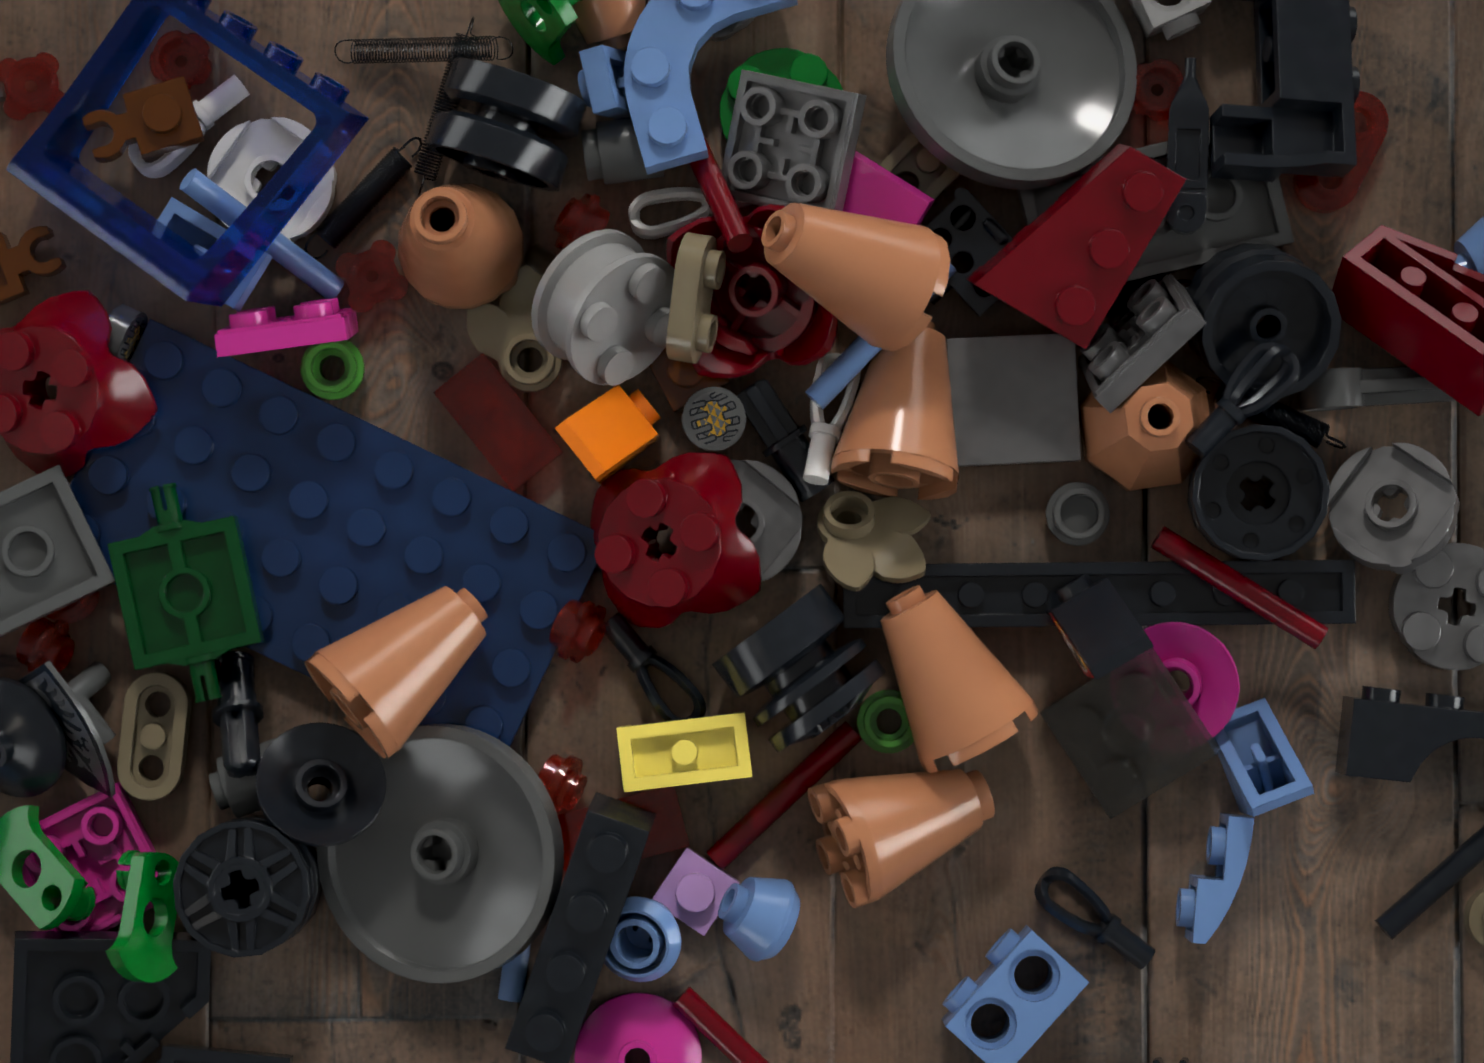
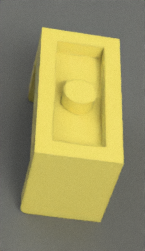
M745 711L633 726H618L616 728L624 792L753 777Z

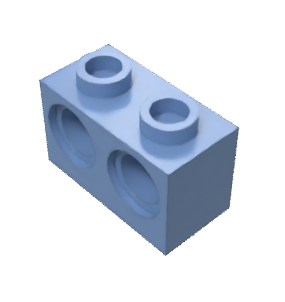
M1027 925L1018 934L1011 928L1008 929L985 955L992 962L990 966L975 982L969 976L962 979L942 1003L949 1010L942 1018L945 1027L985 1063H1017L1089 983L1083 975ZM1028 956H1039L1045 959L1048 965V976L1045 982L1035 989L1019 987L1014 978L1017 964ZM985 1004H995L1002 1007L1006 1015L1002 1030L990 1037L980 1036L971 1028V1019L974 1012Z

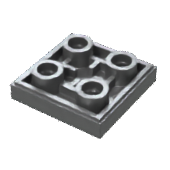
M742 69L721 169L734 200L759 206L768 204L786 206L795 202L843 211L867 95Z
M1171 273L1169 275L1166 274L1159 282L1151 279L1142 284L1127 302L1129 310L1112 326L1108 323L1100 325L1087 349L1080 347V351L1083 354L1078 357V363L1094 398L1109 413H1112L1207 324L1187 290Z
M1058 333L951 338L946 340L958 467L1074 462L1081 460L1076 350L1074 342Z

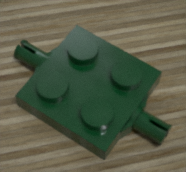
M176 483L162 485L163 487L155 486L149 488V492H151L158 526L152 527L139 537L107 544L134 669L141 670L168 663L189 666L196 698L195 703L222 698L223 695L220 691L214 660L219 659L232 649L265 642L238 517L229 516L203 523L183 520Z

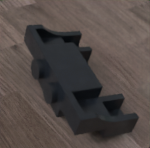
M1242 0L1254 2L1258 106L1221 104L1209 117L1212 178L1273 182L1281 174L1343 178L1357 165L1354 103L1358 98L1360 90V73L1356 66H1352L1351 46L1357 31L1356 9L1350 6L1349 0Z

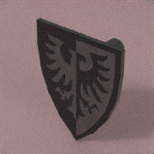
M47 661L17 680L36 691L52 708L59 719L67 746V759L64 769L86 785L110 797L114 796L116 792L112 767L104 745L114 738L116 734L89 700L90 697L111 682V674L102 663L95 661L66 683L52 663Z

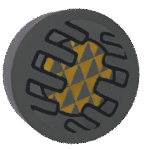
M123 304L113 309L108 315L112 327L108 348L113 356L129 362L148 324V318L146 313Z
M711 386L699 389L687 399L682 410L681 422L686 436L696 446L709 451H720L732 446L739 440L745 429L746 413L742 402L734 393L725 388Z

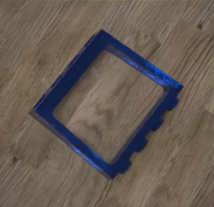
M131 0L67 92L40 127L13 157L6 170L185 301L222 307L369 118L345 102L350 93L348 88L319 72H315L312 79L299 71L304 61L301 56L273 41H269L265 48L253 39L258 31L254 24L228 10H224L221 17L208 9L212 0ZM169 15L306 107L316 117V125L309 135L205 254L87 170L79 161V154L94 131L86 130L82 118L92 111L107 110Z

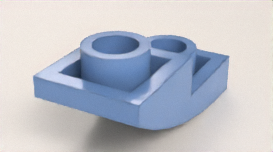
M1220 813L1219 827H1209L1206 844V862L1208 865H1216L1215 876L1190 874L1188 889L1179 888L1176 926L1185 927V938L1192 943L1206 944L1219 927L1232 904L1248 860L1254 826L1253 817L1241 814Z

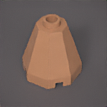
M1167 360L1112 413H1109L1094 398L1091 391L1078 407L1085 461L1097 470H1101L1127 492L1181 484L1200 459L1188 447L1185 440L1210 415L1206 389ZM1150 408L1153 415L1161 417L1162 428L1155 429L1150 425L1148 421Z

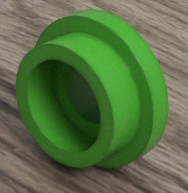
M343 340L310 345L303 354L300 370L304 384L313 394L326 400H340L350 396L359 388L365 374V363L359 349L350 341ZM338 357L344 362V374L337 380H327L322 373L323 364L329 358Z
M881 690L870 695L862 703L857 715V727L861 738L869 747L881 753H897L905 750L914 742L900 691ZM885 709L895 710L901 718L898 730L890 734L881 732L876 723L878 714Z

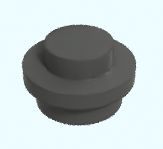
M1072 482L1058 488L1051 495L1046 506L1045 517L1049 530L1058 540L1068 545L1081 546L1094 542L1104 533L1109 523L1110 510L1105 496L1096 487L1088 483Z

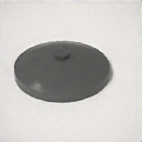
M901 0L890 23L886 45V69L891 92L902 118L918 141L933 156L954 171L974 181L990 186L1019 190L1038 189L1067 181L1093 165L1112 146L1129 119L1137 88V61L1129 29L1113 0Z
M437 723L419 725L399 752L393 754L389 759L387 757L385 759L380 757L386 775V794L380 813L373 824L365 832L349 842L329 847H317L319 878L328 906L338 925L351 942L369 959L384 969L411 980L427 983L461 982L479 977L509 963L525 951L545 927L552 914L563 878L564 844L557 811L543 782L533 768L507 744L485 732L467 726ZM329 791V793H328L326 799H328V798L331 796L330 791Z

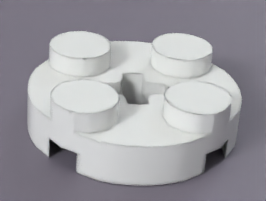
M271 117L272 119H259L254 122L249 120L236 125L215 146L208 162L207 177L293 243L300 238L306 237L324 221L335 198L337 172L326 147L307 127L285 117ZM278 165L284 167L287 170L283 176V181L288 185L286 190L281 195L273 192L267 198L261 197L258 192L262 184L256 178L257 172L262 167L271 172ZM224 223L235 234L242 237L243 239H246L238 232H236L234 229H232L230 226H228L226 223Z

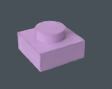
M687 846L652 899L665 905L673 916L705 936L718 916L719 906L725 892L733 883L739 884L740 881Z

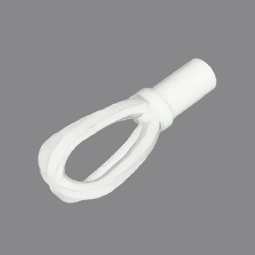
M232 75L199 102L197 100L193 101L203 136L206 129L209 130L215 125L214 122L250 95L235 75ZM138 143L129 145L128 154L131 162L141 174L149 178H161L171 173L188 158L198 144L165 153L161 158L152 163H147L142 159Z
M671 187L648 191L637 196L628 209L629 221L633 232L640 238L650 240L672 235L678 229L699 218L713 216L702 190L694 187ZM686 200L697 201L702 204L693 213L654 226L646 225L640 219V210L648 205ZM735 200L738 208L754 205Z
M830 353L819 359L813 383L841 354ZM861 371L847 385L838 412L830 424L825 423L823 410L810 399L811 426L809 437L811 441L803 474V480L810 484H828L832 457L836 444L840 440L841 430L850 415Z

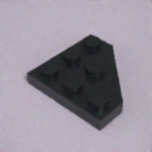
M15 931L10 1063H141L161 1045L160 1040L186 1017L190 1019L209 1002L211 950L204 947L188 932H174L172 955L178 967L177 970L160 982H134L125 979L115 970L105 951L114 944L119 932Z

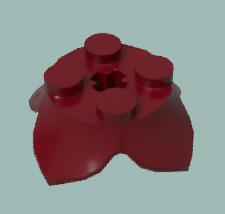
M768 204L760 206L748 216L743 217L753 239L751 246L743 252L734 253L728 249L714 216L699 218L678 229L667 238V262L674 269L681 241L687 232L714 236L717 241V250L726 253L724 279L719 290L713 289L710 314L717 315L718 317L717 337L712 352H702L699 361L696 364H692L698 375L713 378H736L753 373L766 362L773 359H780L789 365H807L822 358L832 350L837 337L839 319L769 264L764 255V246L761 240L764 225L768 218L775 211L783 209L784 205ZM762 275L770 283L769 288L772 290V295L757 300L751 293L756 285L750 283L749 278H756Z
M90 290L71 291L49 297L35 306L15 326L0 329V435L4 438L17 459L36 474L60 465L66 477L75 475L84 466L88 451L94 448L116 446L133 438L149 423L158 411L155 398L145 377L133 364L113 356L109 351L108 344L112 331L109 316L98 298ZM47 378H50L48 385L57 386V396L54 399H50L46 392Z
M688 452L672 457L656 469L650 471H643L637 468L620 470L604 481L598 488L593 500L590 522L591 529L594 530L595 560L602 569L607 595L619 613L631 624L639 627L661 628L674 623L684 612L693 611L713 614L729 611L750 600L761 591L760 557L753 541L743 534L736 525V516L743 502L742 484L734 465L727 455L708 452ZM670 527L673 530L670 541L677 546L675 553L662 554L658 549L657 534L659 531L667 530Z

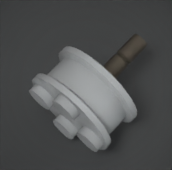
M602 229L585 234L570 243L558 255L548 251L540 244H535L527 250L524 258L525 264L542 276L532 304L531 320L534 335L540 345L557 358L568 360L572 368L580 376L594 384L616 386L645 370L665 349L675 271L668 262L654 254L645 253L636 240L621 231L613 229Z

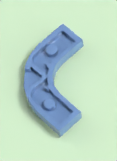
M650 0L631 33L624 63L626 100L647 175L709 158L691 94L690 73L697 52L714 33L736 22L798 5L797 0Z

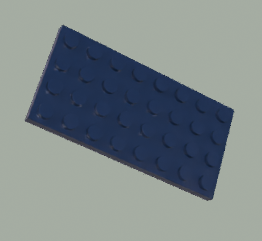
M150 319L129 363L133 364L145 377L155 398L158 411L149 423L133 438L116 446L94 448L88 451L84 466L74 475L70 484L112 573L113 568L107 544L139 537L152 527L158 526L149 488L155 486L163 487L162 485L176 483L183 520L203 523L229 516L238 517L265 642L245 647L310 678L312 677L304 663L319 649L444 586L449 587L455 593L465 588L478 600L488 615V618L481 623L486 631V636L419 725L437 723L467 726L485 732L511 747L598 565L595 560L594 530L230 356L217 358L215 349Z

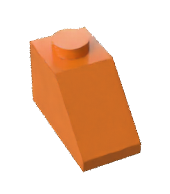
M616 385L565 419L555 429L601 485L660 438L652 425L660 420L661 417L638 388L630 395H627L620 385Z

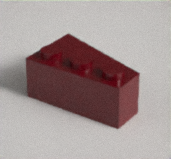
M1118 144L1061 194L1053 205L1029 226L1026 225L1012 238L1011 242L986 264L976 269L966 280L1082 348L1087 349L1187 179L1135 148Z
M1380 225L1342 257L1332 288L1342 320L1474 414L1480 416L1484 413V274L1456 264L1458 256L1456 253Z

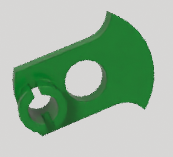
M498 0L513 27L538 55L552 65H556L566 57L561 48L560 40L578 18L572 6L582 0Z
M24 805L10 810L0 818V884L39 929L51 930L59 926L66 919L71 921L85 920L95 907L94 889L89 886L86 888L88 882L85 881L81 874L42 831L39 824L40 806ZM35 852L41 862V873L37 882L29 887L23 879V864L26 858Z
M128 850L122 854L118 864L130 866V870H116L118 884L121 889L126 891L120 929L114 944L105 951L112 966L125 979L145 983L160 982L168 978L178 968L172 955V940L177 915L173 880L179 862L173 856L166 853ZM151 901L155 911V920L152 929L147 933L143 923V916L147 904Z

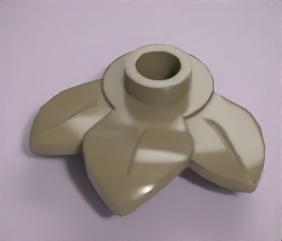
M528 265L520 267L516 284L509 291L502 293L499 307L483 304L473 309H467V330L470 340L477 351L498 361L502 376L512 387L524 392H537L549 387L557 379L561 371L562 359L555 357L545 350L534 335L531 320L532 304L542 277ZM528 349H535L542 355V365L534 372H525L519 366L521 354Z
M842 491L832 495L821 508L817 517L818 534L826 543L823 551V564L827 573L836 583L845 589L855 592L861 591L869 583L873 575L881 581L890 583H906L923 577L926 573L925 557L911 535L919 532L926 526L931 518L930 512L919 504L902 497L890 496L872 502L869 497L856 491Z

